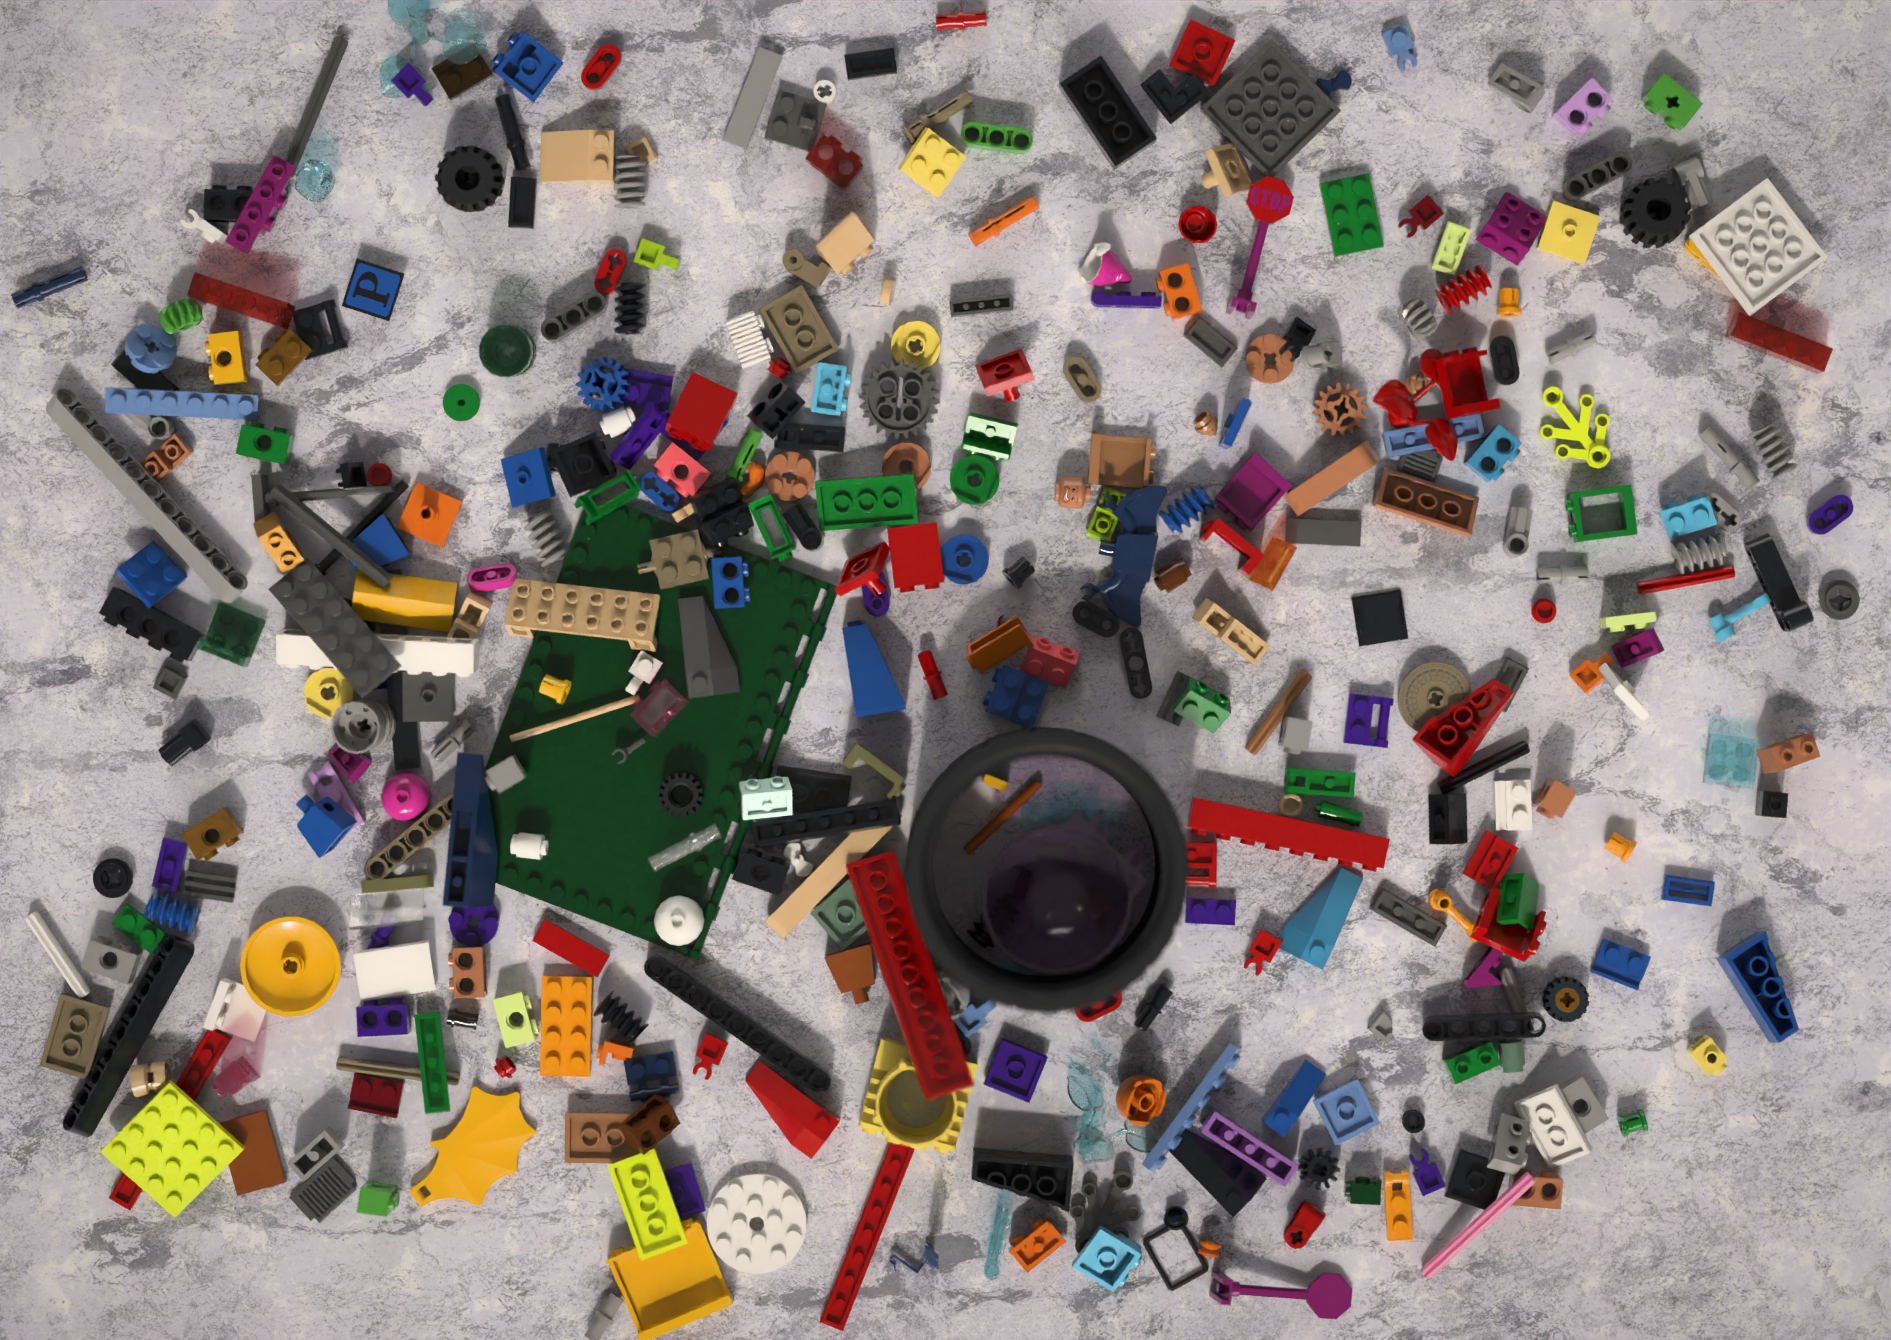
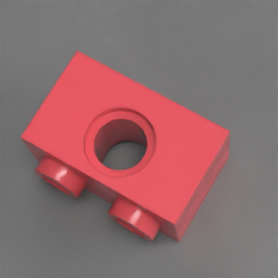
M673 442L654 464L658 468L656 474L666 482L669 479L677 484L675 489L686 498L689 494L693 496L699 493L713 475ZM680 465L687 466L689 470L687 477L684 479H679L675 475V470Z

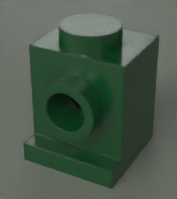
M1355 1177V1181L1349 1180V1182H1344V1197H1348L1350 1204L1380 1205L1382 1180L1379 1177H1374L1373 1181H1370L1369 1177Z

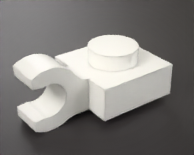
M189 209L188 212L194 216V221L188 224L182 220L181 224L187 229L199 228L203 231L201 236L212 244L215 240L222 244L227 235L202 219L196 211Z
M641 650L628 671L634 677L625 690L635 696L643 681L651 684L663 663Z

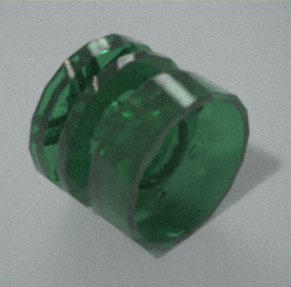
M498 325L489 329L482 337L479 344V357L483 366L491 374L499 377H517L526 373L533 366L536 359V344L533 337L525 329L516 325ZM508 344L511 348H515V352L511 354L512 358L504 354V350L508 349Z

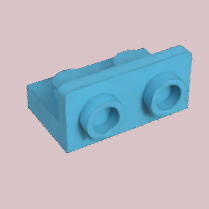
M1702 493L1687 497V503L1679 505L1678 501L1663 505L1664 510L1659 511L1660 517L1662 516L1669 540L1718 524L1710 496L1703 497Z

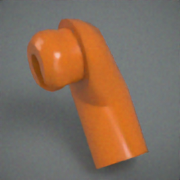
M757 461L748 464L749 482L739 489L746 499L764 484L765 470Z

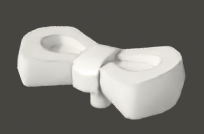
M799 842L788 843L783 850V856L791 860L792 865L795 866L797 877L809 876L814 869V864L804 860V857L801 855V844Z

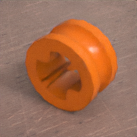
M1200 1240L1201 1249H1198L1199 1254L1209 1257H1220L1218 1249L1221 1248L1222 1244Z

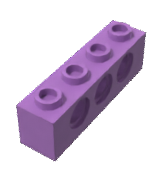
M1214 1108L1211 1109L1199 1128L1203 1134L1285 1187L1299 1167L1294 1160Z

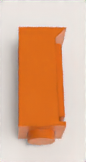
M1015 616L966 646L968 651L966 659L972 669L977 668L981 675H983V670L990 669L1025 648V646L1034 647V643L1019 617Z

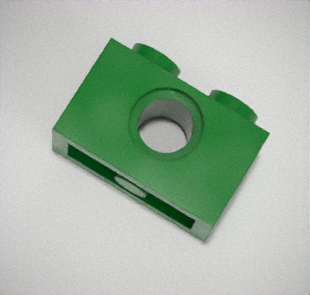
M252 421L249 422V426L241 425L235 454L289 465L295 436L288 434L289 429L274 426L273 431L264 429L265 424ZM264 436H269L272 441L268 449H262L260 446V440Z
M1489 1039L1480 1041L1442 1058L1449 1077L1454 1084L1463 1082L1501 1065L1492 1041Z

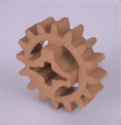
M1336 383L1334 390L1328 385L1326 387V394L1321 391L1318 393L1321 401H1314L1313 404L1318 406V409L1312 411V413L1319 415V418L1315 421L1316 424L1321 422L1324 424L1321 431L1330 429V436H1334L1336 431H1338L1340 437H1344L1346 430L1350 435L1354 433L1353 426L1356 428L1362 427L1359 419H1366L1367 416L1361 413L1363 410L1368 409V407L1361 405V401L1365 397H1357L1358 388L1350 391V384L1347 383L1343 389L1340 383ZM1340 393L1338 400L1334 402L1327 401L1331 395ZM1349 398L1354 401L1356 409L1351 407ZM1343 401L1342 409L1346 410V413L1341 414L1337 418V410H1334V407L1339 406ZM1324 411L1329 413L1331 422L1326 419ZM1343 419H1354L1349 425L1340 427Z

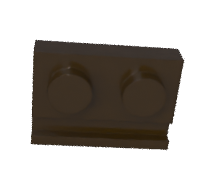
M475 43L431 68L450 100L457 98L494 76Z

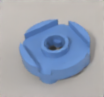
M140 324L137 329L130 333L125 344V353L129 355L132 359L131 363L137 369L146 373H158L159 370H167L173 364L177 354L176 339L172 334H168L158 327ZM145 346H152L156 351L154 350L153 353H150Z

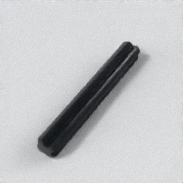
M1526 741L1516 743L1459 771L1455 777L1449 776L1437 783L1438 788L1442 794H1446L1528 754L1530 748Z

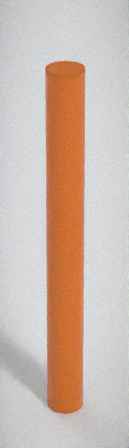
M1034 780L963 847L964 850L971 855L1042 786Z

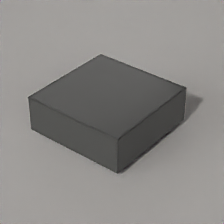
M164 666L153 688L175 700L188 677L168 666Z

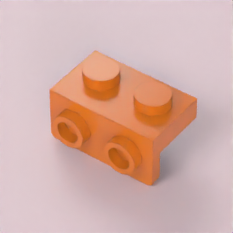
M1048 1217L1044 1220L1041 1218L1037 1219L1029 1226L1031 1230L1024 1236L1019 1234L1009 1242L1011 1244L1008 1248L1010 1254L1016 1258L1027 1273L1066 1242Z

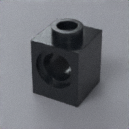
M1757 790L1755 815L1786 818L1788 793Z

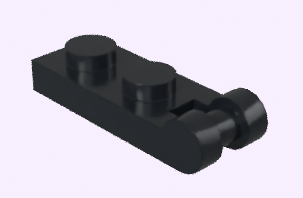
M787 423L777 434V440H774V448L844 452L845 427ZM788 431L795 432L794 441H787Z

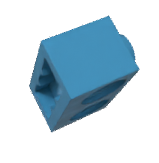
M1497 424L1464 464L1486 483L1492 479L1496 481L1505 471L1502 466L1507 460L1512 462L1521 452L1518 447L1522 443L1504 427ZM1500 438L1508 442V450L1506 452H1501L1497 448V441ZM1485 457L1492 461L1493 466L1490 471H1485L1481 467V460Z

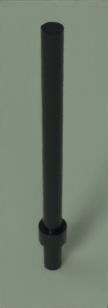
M401 480L395 486L396 492L388 493L345 538L354 543L353 540L381 516L409 485ZM334 548L319 564L316 563L314 566L325 576L327 574L326 571L342 554Z

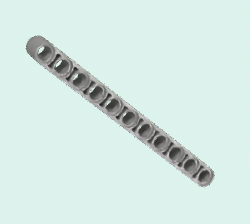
M67 388L58 389L46 405L47 414L222 601L226 603L235 602L248 586V581L244 574L71 390Z

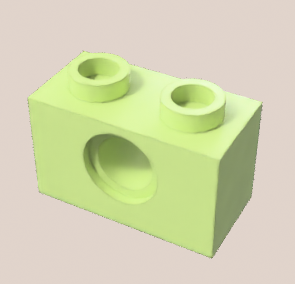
M522 990L493 999L505 1048L537 1039L536 1034L540 1033L537 1020H532L530 1010L533 1009L530 995H525V991ZM513 1012H519L523 1015V1024L516 1025L512 1022L511 1015Z

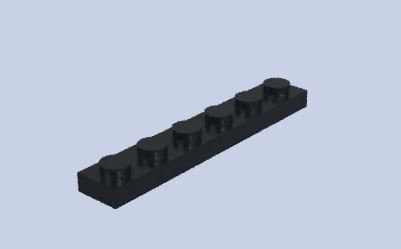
M895 798L752 822L754 846L761 848L901 825L899 800Z

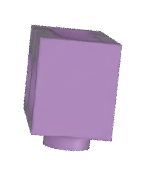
M1591 78L1553 117L1572 137L1577 133L1583 135L1593 126L1590 121L1596 115L1601 118L1611 108L1608 103L1613 98ZM1593 94L1598 97V106H1592L1588 103V95ZM1571 112L1580 114L1581 122L1579 124H1575L1570 120Z

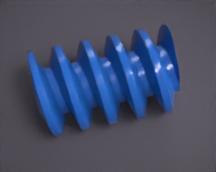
M1199 485L1200 490L1194 486L1190 488L1192 496L1184 492L1182 494L1184 502L1176 498L1174 500L1176 508L1168 504L1166 506L1168 514L1162 510L1158 512L1163 522L1173 534L1174 530L1181 534L1183 533L1182 524L1190 528V518L1199 521L1198 512L1207 515L1206 506L1215 509L1213 501L1201 485Z
M158 889L151 896L143 917H147L150 913L151 921H155L159 917L160 924L164 925L169 920L170 928L173 929L178 924V930L183 932L188 927V934L192 935L197 926L200 912H198V904L196 903L189 909L188 900L179 905L178 896L171 902L170 893L160 898V890Z

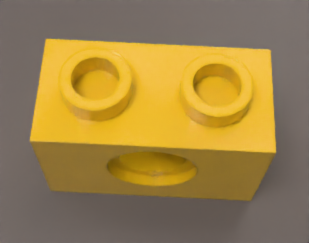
M231 331L208 334L209 341L205 342L207 356H211L212 366L208 368L210 380L214 381V384L218 386L249 382L242 332ZM225 352H229L232 357L228 365H222L220 361L221 355Z

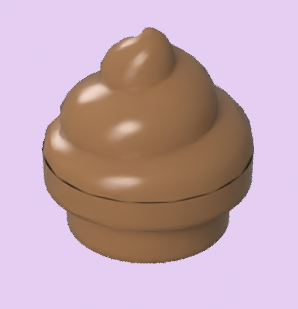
M1413 373L1410 377L1406 378L1403 384L1407 387L1409 395L1414 397L1428 385L1425 375Z
M1206 410L1195 417L1193 424L1197 433L1208 436H1215L1217 434L1218 418L1214 413Z

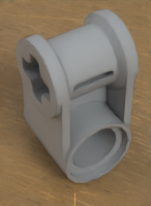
M1339 341L1323 342L1302 348L1301 359L1306 368L1326 369L1343 366Z

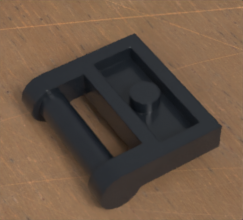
M335 299L291 312L298 336L313 350L305 360L349 348L347 340H344L335 311L337 307ZM324 311L326 312L334 343L330 345L327 343L319 315L320 312Z

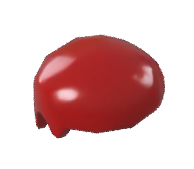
M1197 205L1190 206L1182 212L1178 226L1181 235L1187 241L1206 243L1215 235L1217 221L1210 209Z

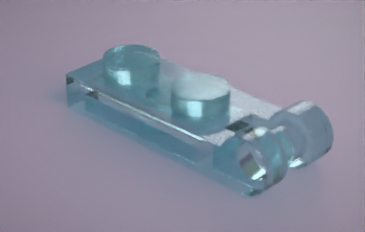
M1000 1206L997 1209L984 1266L985 1276L990 1280H994L999 1276L998 1255L1004 1254L1006 1240L1002 1238L1004 1230L1009 1231L1012 1216L1008 1215V1208Z

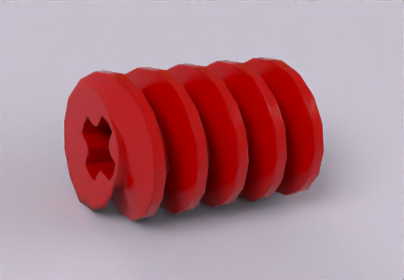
M1480 265L1474 267V272L1470 269L1467 270L1465 273L1466 278L1459 274L1457 282L1454 279L1448 280V287L1442 283L1439 285V291L1435 289L1442 307L1449 315L1452 314V305L1460 310V301L1469 305L1470 296L1477 301L1479 300V291L1484 296H1487L1486 288L1492 289L1489 278Z

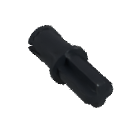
M1160 984L1149 1002H1145L1146 1006L1135 1020L1134 1025L1145 1032L1158 1013L1162 1014L1161 1009L1170 996L1173 995V992Z

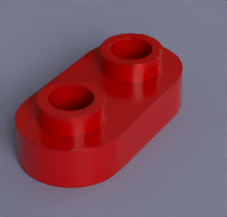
M605 44L597 50L581 73V80L586 88L595 91L601 89L621 64L622 56L619 49L612 44ZM612 54L614 59L612 62H606L605 56ZM592 74H597L599 76L597 82L590 81V76Z
M1119 993L1114 996L1112 1002L1104 1001L1091 1006L1092 1010L1089 1013H1084L1082 1009L1075 1010V1014L1083 1022L1094 1021L1119 1008L1122 1003V995Z

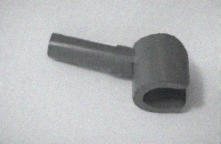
M642 737L626 748L614 750L612 756L622 752L624 758L617 763L621 764L628 760L630 753L646 742Z

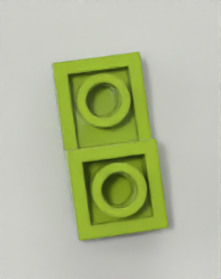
M1105 486L1102 494H1110L1115 504H1118L1127 495ZM1101 495L1099 502L1106 506L1108 498ZM1097 505L1085 536L1100 542L1101 540L1110 541L1119 519L1112 514L1111 509H1102Z

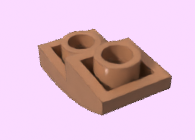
M177 432L159 449L150 453L140 464L159 482L186 460L194 450L181 434Z

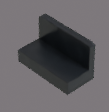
M1428 794L1429 844L1450 845L1467 843L1466 794Z

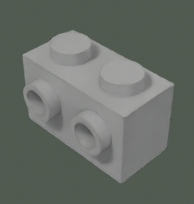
M1503 1113L1500 1114L1494 1124L1487 1162L1488 1168L1516 1175L1520 1168H1525L1528 1159L1525 1148L1526 1145H1529L1532 1137V1131H1529L1530 1121Z

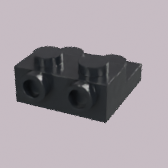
M596 432L549 452L570 498L587 490H592L616 477V466L611 459H608L605 453V443L601 437L597 436Z
M730 477L689 497L704 543L714 547H722L728 543V538L734 535L735 537L745 536L749 533L748 528L754 526L748 503L742 501L735 478Z

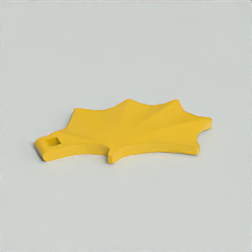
M474 1086L471 1089L465 1113L455 1129L446 1138L430 1141V1146H435L439 1150L434 1168L426 1178L409 1190V1193L421 1208L428 1202L451 1197L480 1206L484 1201L487 1190L495 1181L503 1176L517 1172L519 1150L527 1139L536 1134V1130L523 1117L520 1109V1092L515 1091L507 1095L497 1096L482 1091L478 1086ZM424 1185L431 1193L427 1197L420 1190Z

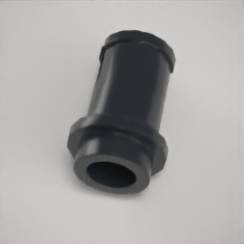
M454 1008V1010H449L446 1024L451 1025V1028L459 1026L476 1030L477 1023L467 1020L478 1022L479 1014L457 1011V1008Z

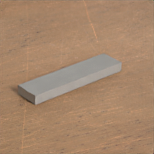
M759 47L723 141L747 150L782 61V55Z

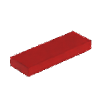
M544 919L532 940L595 977L599 976L610 957L609 954L547 919Z

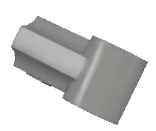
M1697 157L1672 166L1674 179L1679 184V187H1682L1688 196L1686 198L1691 203L1692 211L1713 202L1703 179L1704 171Z
M125 414L127 418L143 428L155 439L167 441L176 432L175 424L164 416ZM164 422L166 430L162 435H159L157 427L160 423Z
M1511 507L1506 540L1503 543V550L1507 556L1517 558L1528 550L1533 510ZM1512 539L1520 541L1522 545L1520 552H1514L1511 549L1510 542Z

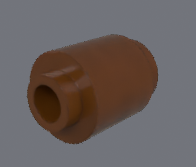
M1182 559L1178 561L1173 560L1154 572L1156 577L1153 581L1160 591L1165 590L1169 593L1187 582V578L1192 574Z

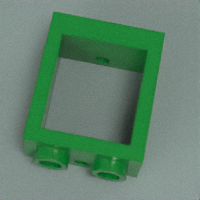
M1631 485L1568 493V498H1565V509L1571 516V523H1568V532L1570 538L1574 539V543L1638 534ZM1618 493L1622 530L1584 535L1579 498Z

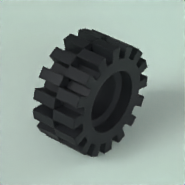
M677 772L669 775L662 781L658 791L661 807L674 817L692 815L703 803L704 792L702 783L690 773ZM685 785L689 788L691 798L686 804H677L673 801L671 794L675 786Z

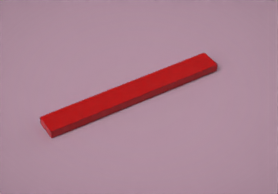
M207 1029L176 1082V1085L194 1101L198 1098L232 1040L231 1036L219 1029L214 1031ZM123 1172L109 1199L128 1210H132L143 1189Z
M890 1142L821 1316V1323L843 1331L914 1153V1148L901 1143L895 1144Z

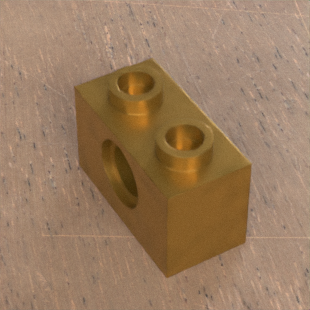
M275 511L253 523L257 538L283 574L305 561L300 546Z
M226 807L181 835L197 860L204 858L207 861L219 854L217 849L221 846L226 845L228 848L240 840L238 836L244 832L230 809ZM211 829H216L219 832V840L216 843L212 842L208 837Z

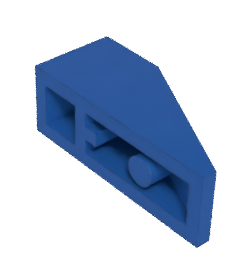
M1305 1060L1261 1118L1262 1121L1282 1137H1285L1326 1074Z

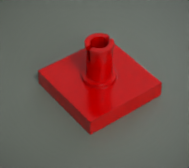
M1022 348L975 365L986 395L990 396L1003 391L1004 398L1008 402L1015 401L1020 397L1017 389L1018 385L1035 380Z
M884 541L846 560L834 589L839 596H843L865 584L874 596L884 592L887 586L879 576L890 551V547Z

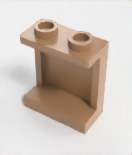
M1092 433L1087 484L1128 488L1148 487V484H1153L1154 469H1150V459H1155L1156 444H1152V438Z

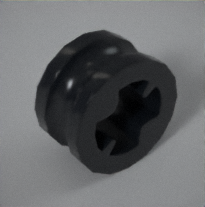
M1411 1109L1403 1114L1402 1124L1408 1132L1418 1133L1423 1130L1425 1119L1420 1111ZM1414 1115L1419 1116L1417 1119L1419 1125L1417 1127L1413 1125V1128L1409 1127L1408 1118L1410 1116L1414 1118Z

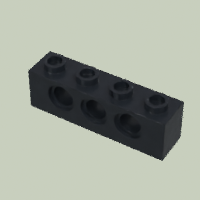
M119 587L112 588L99 614L105 616L103 621L114 627H117L119 624L127 628L125 633L136 639L142 636L149 640L147 643L149 646L159 651L162 648L171 652L169 655L171 658L181 663L184 660H193L206 636L204 633L154 606L148 608L139 598ZM129 607L135 612V616L131 621H127L124 617V612ZM150 619H153L157 624V628L153 633H149L146 629V623ZM172 631H175L179 636V640L175 645H171L168 641V635Z

